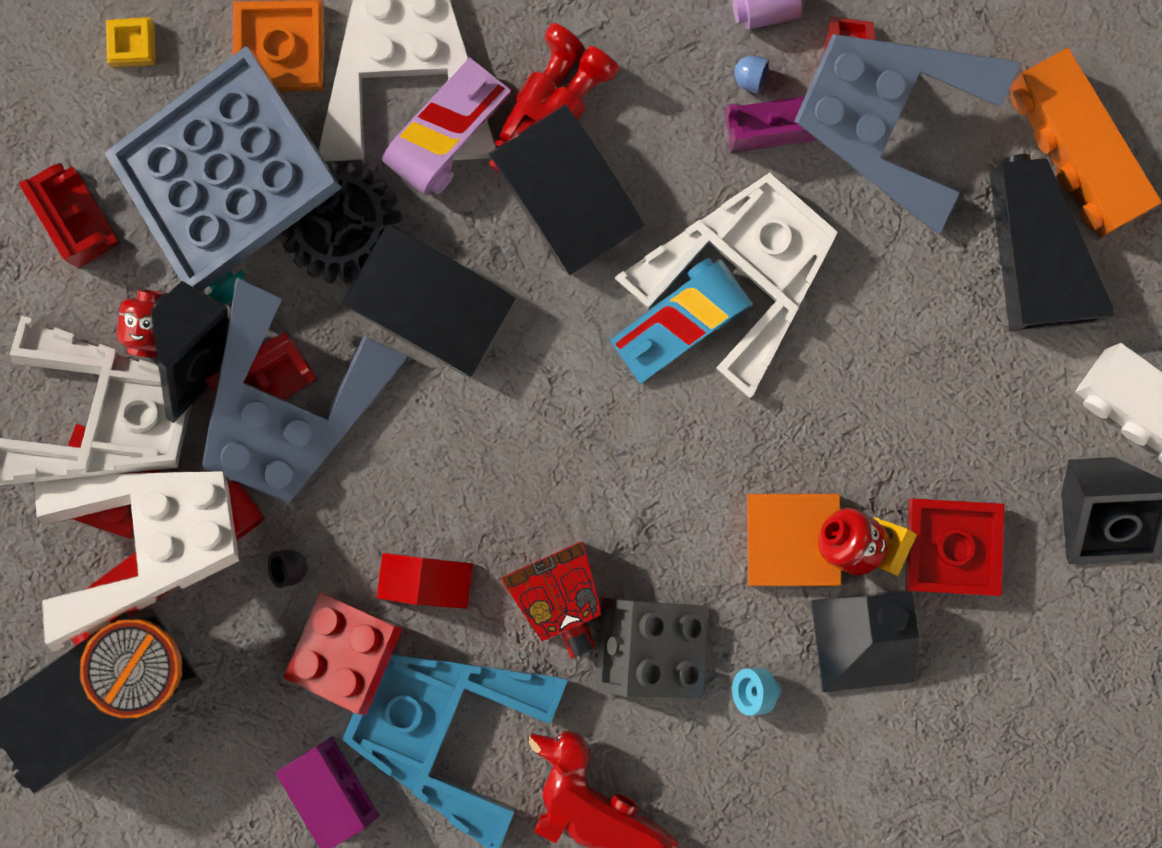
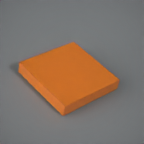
M322 0L233 1V55L247 45L256 54L280 92L324 91V4Z
M746 494L747 586H841V570L829 564L821 556L818 547L819 533L822 525L830 515L840 510V494Z

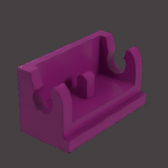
M805 96L738 106L737 103L728 104L727 108H724L730 152L736 153L818 141L794 122Z
M332 736L275 772L319 848L336 847L365 829L380 816Z

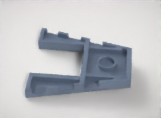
M833 34L794 122L884 191L904 209L922 221L928 228L940 234L960 192L880 158L919 73H923L1001 107L1022 63L1007 59Z
M237 278L234 285L235 291L231 313L228 318L222 363H220L217 391L214 407H212L202 465L203 468L212 472L223 471L225 477L290 503L404 363L407 356L363 336L326 417L249 385L244 380L282 298Z

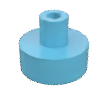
M765 668L742 669L733 680V700L738 710L744 715L767 714L772 711L777 699L780 697L781 686Z

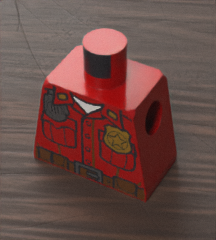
M582 541L501 577L504 586L541 641L560 634L571 658L596 648L585 622L602 615Z

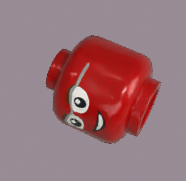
M138 290L137 298H128L120 303L116 337L119 343L127 347L128 354L157 358L151 309L157 299L165 294L164 292Z
M845 508L836 511L824 522L819 533L818 547L821 556L829 564L846 573L860 576L869 574L882 563L888 550V536L885 528L877 520L859 510Z

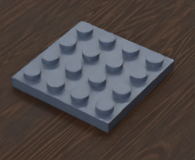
M247 45L105 152V155L180 281H184L201 292L342 188L260 60Z

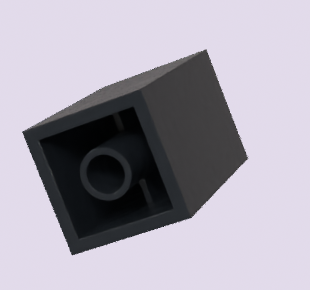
M153 608L126 611L110 621L113 624L119 620L144 619L159 626L163 631L168 632ZM100 630L0 699V749L3 748L12 761L11 770L16 780L23 787L30 788L33 794L68 780L202 685L203 681L178 645L177 647L182 656V677L178 687L175 688L173 695L160 709L141 717L118 718L105 713L86 694L81 682V659L88 642Z

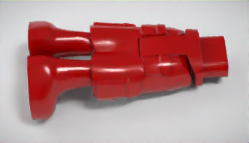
M551 23L544 35L546 44L551 50L550 61L544 73L538 71L531 73L522 89L518 92L515 100L516 105L501 130L500 139L502 141L497 139L494 144L497 148L563 104L567 105L578 120L586 108L581 99L597 84L614 79L620 66L609 55L594 46H589L585 50L582 42L572 32L557 23ZM580 61L579 69L567 88H559L558 86L564 77ZM491 159L487 165L501 174Z

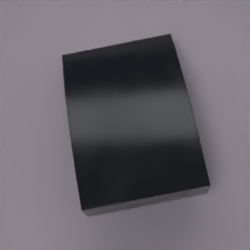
M566 104L561 105L488 153L534 229L540 233L560 268L569 276L645 226L606 161Z
M386 225L344 298L342 305L415 349L425 352L456 372L472 377L516 298L428 245L390 225Z

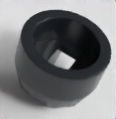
M295 550L275 551L270 554L268 559L269 577L278 588L293 586L299 583L308 570L306 558Z

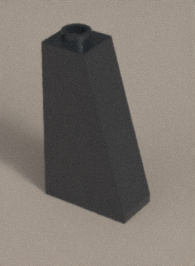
M1017 154L1004 158L1003 163L996 167L989 176L1009 332L1099 323L1114 316L1113 306L1047 158L1031 160L1030 154Z

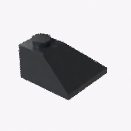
M181 281L169 293L161 295L151 309L166 419L172 423L209 388L206 379L219 372L228 324L227 306L184 281Z
M1116 457L1069 459L1061 492L1068 563L1160 559L1162 554V479Z
M898 590L811 600L822 692L915 682L919 635L913 591Z

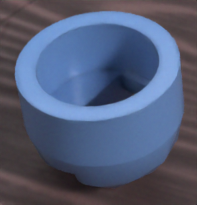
M746 56L740 59L734 71L738 86L748 92L760 94L766 82L770 60L759 56Z

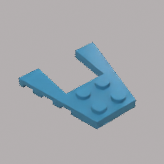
M392 653L367 715L353 713L342 740L388 776H393L410 789L411 793L425 804L427 802L444 815L452 825L465 835H470L485 848H500L515 809L430 774L465 689L551 724L568 679Z

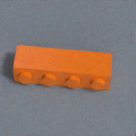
M1068 47L1022 72L1015 79L1010 87L1011 100L1015 109L1021 115H1026L1034 129L1036 144L1042 152L1050 155L1057 167V177L1060 184L1066 191L1072 192L1081 207L1080 216L1084 224L1090 230L1095 231L1099 239L1162 203Z

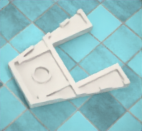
M450 0L352 1L319 147V153L328 166L331 162H336L338 166L347 165L349 162L355 165L364 164L361 78L448 74L449 80L468 60ZM487 121L455 154L453 160L491 158L488 153L496 147Z
M768 173L722 204L720 208L686 228L683 233L646 255L643 260L625 272L623 271L618 274L615 280L646 308L650 309L709 243L761 288L775 303L716 368L750 399L754 395L838 232L777 178Z
M21 316L10 352L13 364L99 374L100 376L81 448L0 438V485L178 468L191 406L174 423L166 419L158 365L143 359H139V362L117 354L116 349L99 344L98 347L76 339L72 333L56 327L51 330L34 324L33 320L29 317Z
M223 471L109 474L34 482L36 515L43 525L131 504L139 576L42 600L45 644L52 652L63 648L64 641L85 631L90 635L110 625L109 619L134 607L141 610L155 603L156 596L172 588L180 586L183 589L239 561L228 480Z

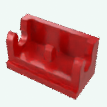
M58 163L30 179H25L18 183L61 257L69 264L79 269L121 244L77 169L73 166L65 170L62 163Z
M284 331L260 346L244 382L286 400L319 379L294 338ZM219 372L206 379L207 384L215 395Z

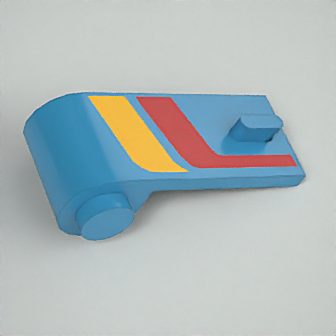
M707 258L697 264L687 273L691 280L610 339V342L640 384L651 378L709 334L735 320L753 305L722 260L713 263L710 258Z

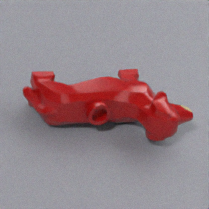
M563 731L555 738L530 734L529 744L531 749L553 765L544 785L542 795L547 813H541L534 833L556 844L562 833L567 831L576 843L587 848H679L678 841L674 836L669 834L659 824L637 812L639 805L635 801L619 793H615L611 799L588 785L585 774L590 761L591 749L582 735L573 731Z

